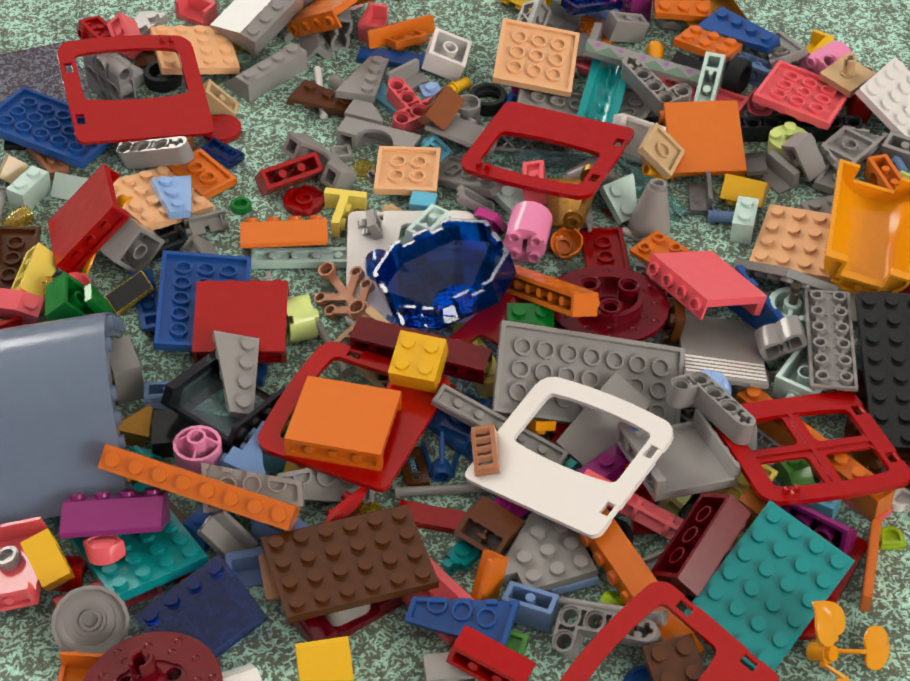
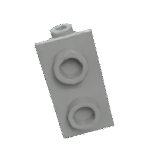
M215 209L207 214L190 215V218H185L183 228L187 237L192 234L197 236L207 235L205 227H209L210 233L225 231V228L229 227L228 220L225 219L226 210L219 211Z

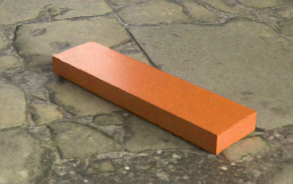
M873 519L868 533L859 609L861 611L869 612L873 597L882 520Z

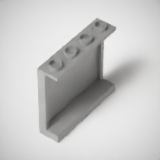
M695 409L693 421L671 425L674 432V439L665 453H662L656 461V465L642 482L656 502L735 487L741 474V467L739 462L731 455L729 448L723 444L718 433L710 426L708 419L698 409ZM618 422L616 443L629 463H631L650 436L642 431H633L631 426L624 422ZM651 448L645 457L651 459L657 450Z

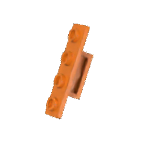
M429 14L369 29L366 31L368 48L375 49L389 46L394 48L395 51H402L408 46H421L422 43L429 41V34L435 31L434 15Z

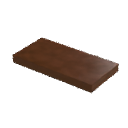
M0 226V288L11 289L26 252L40 242L41 227Z

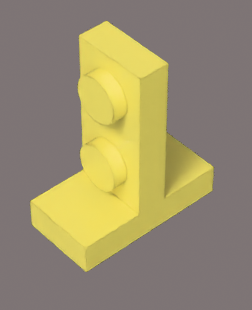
M325 188V207L335 209L331 221L332 237L340 238L342 231L347 230V217L352 211L367 210V192Z

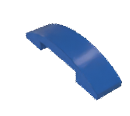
M152 269L142 271L155 290L136 303L143 332L154 331L156 326L158 295ZM139 271L131 272V277L137 274Z

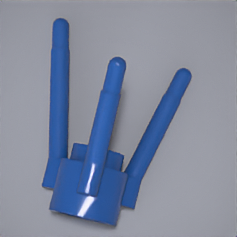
M443 431L440 432L439 458L433 464L431 463L425 442H420L429 478H432L434 482H449L451 478H455V469L461 454L456 450L452 464L445 459V434Z

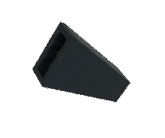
M152 409L151 444L153 454L161 458H173V440L181 430L196 425L174 411ZM193 414L228 437L232 426L238 422V420ZM244 439L241 442L237 441L231 447L222 442L223 453H229L233 446L240 448V444L244 442Z

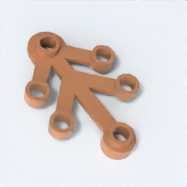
M332 262L322 263L318 268L320 277L324 281L331 282L339 293L318 292L314 296V301L321 307L326 306L328 302H347L349 306L336 307L333 304L326 306L324 314L330 320L337 318L338 315H349L352 320L357 321L358 317L362 316L369 307L367 303L368 295L375 290L373 281L369 278L364 279L360 283L361 291L359 297L355 299L354 295L358 282L365 277L363 269L360 266H355L350 270L351 276L346 288L337 277V269Z

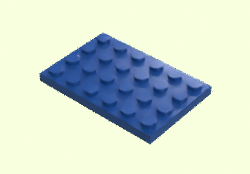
M21 87L0 104V138L77 168L84 169L113 144H79L75 139L67 102L27 87ZM77 117L78 124H85L83 117Z
M163 250L154 350L192 352L197 281H250L251 257Z

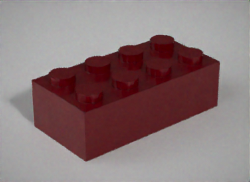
M702 492L652 568V574L657 581L668 582L684 595L698 597L712 574L719 568L726 552L732 548L733 541L738 533L746 526V521L751 512L732 494Z

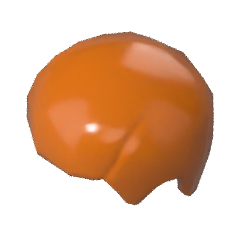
M562 227L552 234L549 240L550 251L558 259L570 260L580 253L583 247V236L576 228L567 229Z

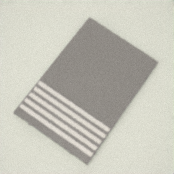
M685 314L686 323L679 340L680 347L685 348L684 374L709 369L724 374L729 384L762 389L769 388L764 359L758 350L754 334L755 328L743 321L704 316L703 320H700L695 315Z

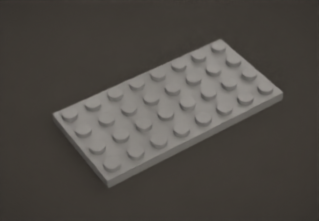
M502 320L500 323L492 410L501 415L510 416L534 385L547 377H560L599 390L616 371L651 402L646 411L666 420L670 425L679 424L681 409L669 406L666 398L671 379L684 373L685 348ZM552 397L545 402L533 419L540 421L554 420L556 423L570 425L585 406Z

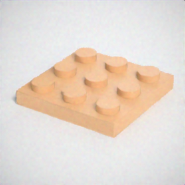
M379 146L374 194L411 196L413 190L437 193L441 148Z

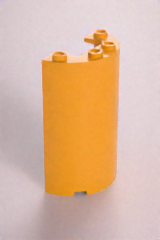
M839 159L824 257V271L832 278L831 282L853 295L856 292L898 293L910 284V179L902 177L895 190H890L854 179L860 169V164Z

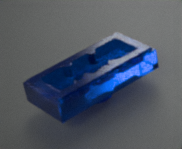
M212 138L200 147L217 162L230 169L245 159L243 152L216 138Z

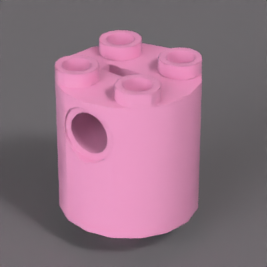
M831 41L803 58L800 68L819 75L821 71L844 55L853 53L844 43Z
M524 201L512 208L506 229L507 232L503 240L506 256L509 259L538 263L540 261V258L546 251V244L553 223L552 214L548 208L534 201Z
M203 425L190 426L181 430L173 440L175 466L202 474L201 463L218 466V462L223 455L222 440L219 433L213 428Z

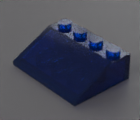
M219 554L134 615L143 633L168 631L191 636L205 644L216 658L268 620L267 615Z

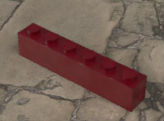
M359 316L350 334V346L362 351L366 350L392 359L400 330L446 339L449 352L442 374L483 385L492 365V349L483 345H474L462 340L442 337L439 334H430L418 329L398 326L395 323L378 321L370 317Z

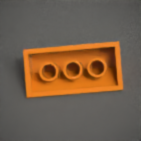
M310 215V220H301V216H288L287 221H280V217H267V221L258 222V218H245V222H240V249L329 245L327 219H323V215Z

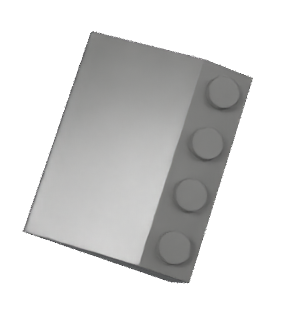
M234 0L210 24V27L252 55L257 56L303 8V0Z

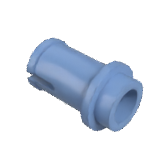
M712 208V210L707 211V222L711 223V225H714V223L732 225L734 211H720Z

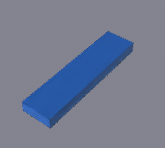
M361 46L356 57L357 63H363L369 56H382L389 59L388 67L396 68L417 58L419 60V70L426 71L421 69L425 54L378 48L369 49L368 47Z

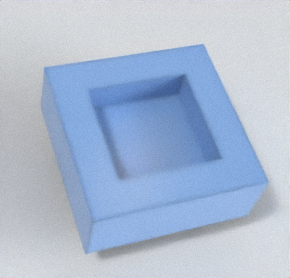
M438 82L418 85V90L423 100L432 97L441 90Z

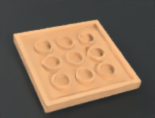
M503 18L492 82L570 97L580 33Z
M150 26V35H178L190 41L194 49L200 75L240 74V65L232 41L210 26ZM155 51L161 75H183L178 55L175 52Z
M159 166L133 175H126L118 178L113 183L116 199L121 194L133 197L124 210L129 212L131 218L152 231L184 222L185 219H169L150 186L151 178L176 176L166 166ZM191 187V215L207 214L209 211L214 210L215 205L205 197L200 196Z
M770 204L749 261L788 267L833 284L831 282L832 278L824 271V257L831 214Z

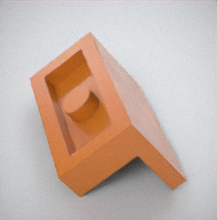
M489 549L483 550L471 592V597L474 600H498L509 558Z

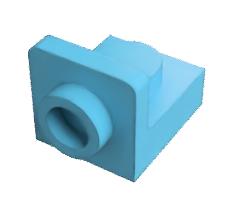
M436 134L431 138L427 136L419 144L421 147L441 148L440 162L452 153V150Z

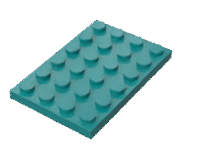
M141 482L133 485L135 492H145L146 488L152 487ZM170 508V521L161 532L116 535L124 541L126 555L110 565L98 566L88 561L83 541L89 537L68 538L100 585L116 592L123 601L209 565L206 553ZM57 516L56 519L60 527L61 516Z
M770 500L692 603L702 609L749 649V652L757 659L763 661L775 671L815 617L812 602L827 600L855 560ZM687 608L684 612L686 616H689L692 613V611L689 608ZM745 656L740 660L751 671L756 668Z

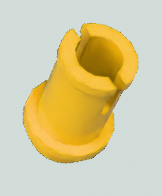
M465 76L455 82H449L447 86L459 94L471 88V81Z

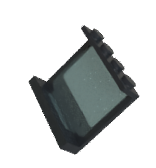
M215 349L167 383L160 403L194 425L213 428L221 436L222 442L231 447L237 441L241 442L254 427L258 428L262 421H266L286 388L282 387L270 396L256 387L254 410L242 419L229 417Z

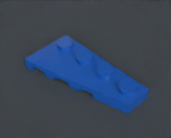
M723 6L697 25L706 31L717 32L720 36L733 38L737 42L745 44L747 48L764 53H769L780 44L779 36Z

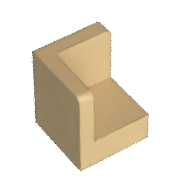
M5 155L0 165V179L10 184L13 183L25 172L28 164L10 155Z

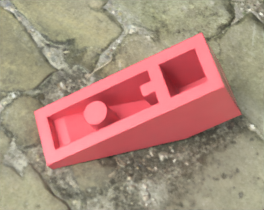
M0 288L1 317L10 319L19 315L22 318V323L25 325L38 323L45 298L22 290Z

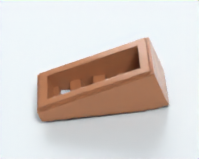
M486 424L472 427L471 443L475 476L500 473L499 441L495 425ZM493 461V463L481 465V463Z

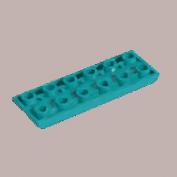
M593 58L577 116L612 123L614 114H620L628 85L621 78L622 66Z

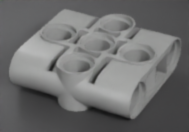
M117 52L83 56L87 85L100 96L101 100L137 99L133 70L121 61Z

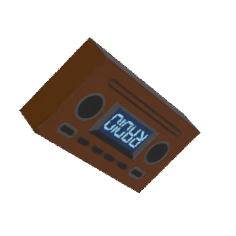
M421 446L414 447L401 469L405 486L430 485V479Z

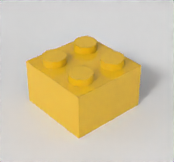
M400 330L388 370L390 383L437 393L449 352L447 340Z

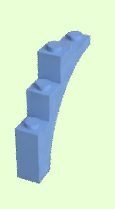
M262 421L258 428L254 427L251 430L247 439L248 443L243 442L240 448L233 446L228 454L224 452L218 462V466L266 475L263 466V453L258 442V434L265 421ZM297 518L294 530L310 525ZM250 519L249 522L252 525L250 534L259 541L260 537L286 532V530Z

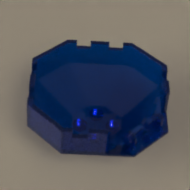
M447 218L440 222L441 228L430 232L429 228H425L412 234L413 240L404 245L401 244L400 240L390 245L372 274L381 296L399 326L441 330L500 302L517 272L509 250L503 246L502 240L496 232H493L487 220Z

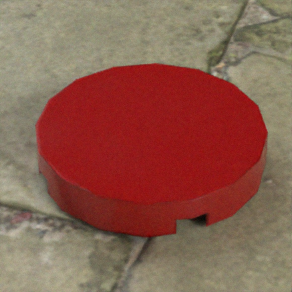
M232 115L212 116L214 124L213 133L209 136H203L214 144L230 143L233 139L240 137L242 133L241 122Z
M302 185L298 189L293 187L283 197L284 208L288 213L295 216L305 217L317 214L325 205L322 191L309 185Z

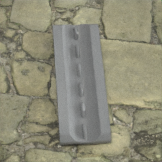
M804 289L803 302L805 333L808 343L806 348L809 389H837L858 392L850 292Z

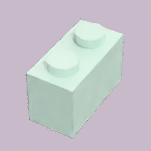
M31 165L6 188L9 207L24 213L31 210L52 189L49 172Z
M738 196L732 221L730 241L751 244L759 199Z

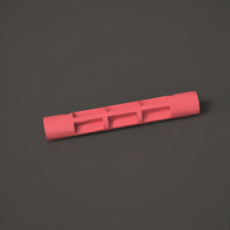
M588 468L584 473L600 480L612 482ZM635 493L622 510L618 512L670 541L684 521V519Z

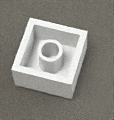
M436 27L428 43L421 69L451 81L459 80L465 69L472 41Z

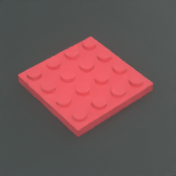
M779 60L753 94L752 101L762 107L774 109L780 114L792 116L798 121L812 124L818 129L828 130L849 97L818 79V74Z

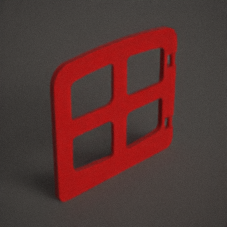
M834 391L741 403L754 416L756 423L772 420L782 421L795 440L796 444L751 450L748 444L738 445L733 443L710 421L724 445L729 448L731 455L739 462L741 472L756 496L765 503L771 500L776 505L783 506L835 501L904 488L910 483V468L899 457L897 450L870 413H867L857 395L851 391ZM853 410H859L861 414L856 415ZM845 414L854 423L861 436L819 441L813 438L800 417ZM872 450L887 471L875 475L842 480L827 456ZM892 456L895 462H890L887 457ZM803 459L811 464L823 483L801 486L795 484L793 486L779 487L772 483L761 465Z

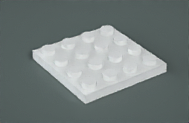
M895 57L863 84L855 94L891 131L910 137V71L903 62Z

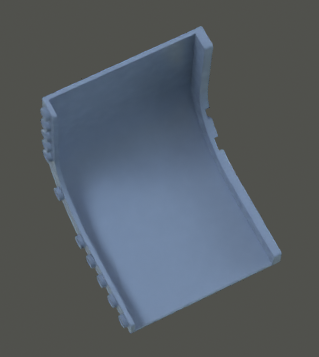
M108 311L0 329V525L40 516L42 519L61 516L62 502L70 497L69 495L72 493L84 492L85 496L95 495L94 493L98 491H110V494H118L120 490L133 489L132 483L128 484L126 477L97 468L105 444L126 449L124 434L120 435L119 425L122 424V416L120 410H116L115 400H118L116 385L112 386L109 352L113 351L111 337L121 338L123 337L122 333L126 332L124 319H121L119 315Z

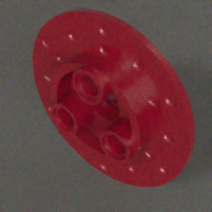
M591 266L572 271L559 279L598 292L600 301L597 316L570 317L554 311V322L561 329L643 341L659 332L668 319L669 302L666 294L657 283L636 271L615 266Z
M158 631L128 638L110 648L92 665L84 681H223V676L217 658L205 644L182 633Z

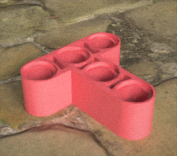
M391 78L388 81L386 99L397 110L393 115L392 128L411 133L424 128L425 126L418 120L423 114L421 111L430 98L421 101L403 79Z

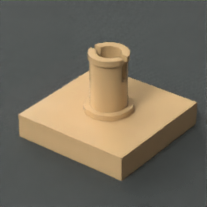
M849 53L821 71L818 79L850 98L876 73L856 62L857 56Z
M657 122L650 127L637 150L642 155L640 157L641 164L648 161L665 179L672 176L685 153V150Z

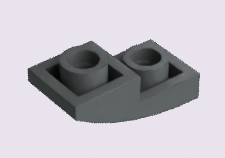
M763 152L745 154L747 176H751V179L763 178L764 174H768Z

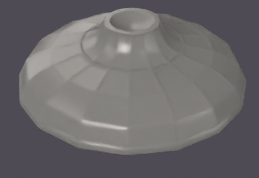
M84 585L69 591L59 600L52 613L51 631L55 643L65 652L105 653L113 646L124 641L129 632L130 616L125 602L116 592L99 585Z

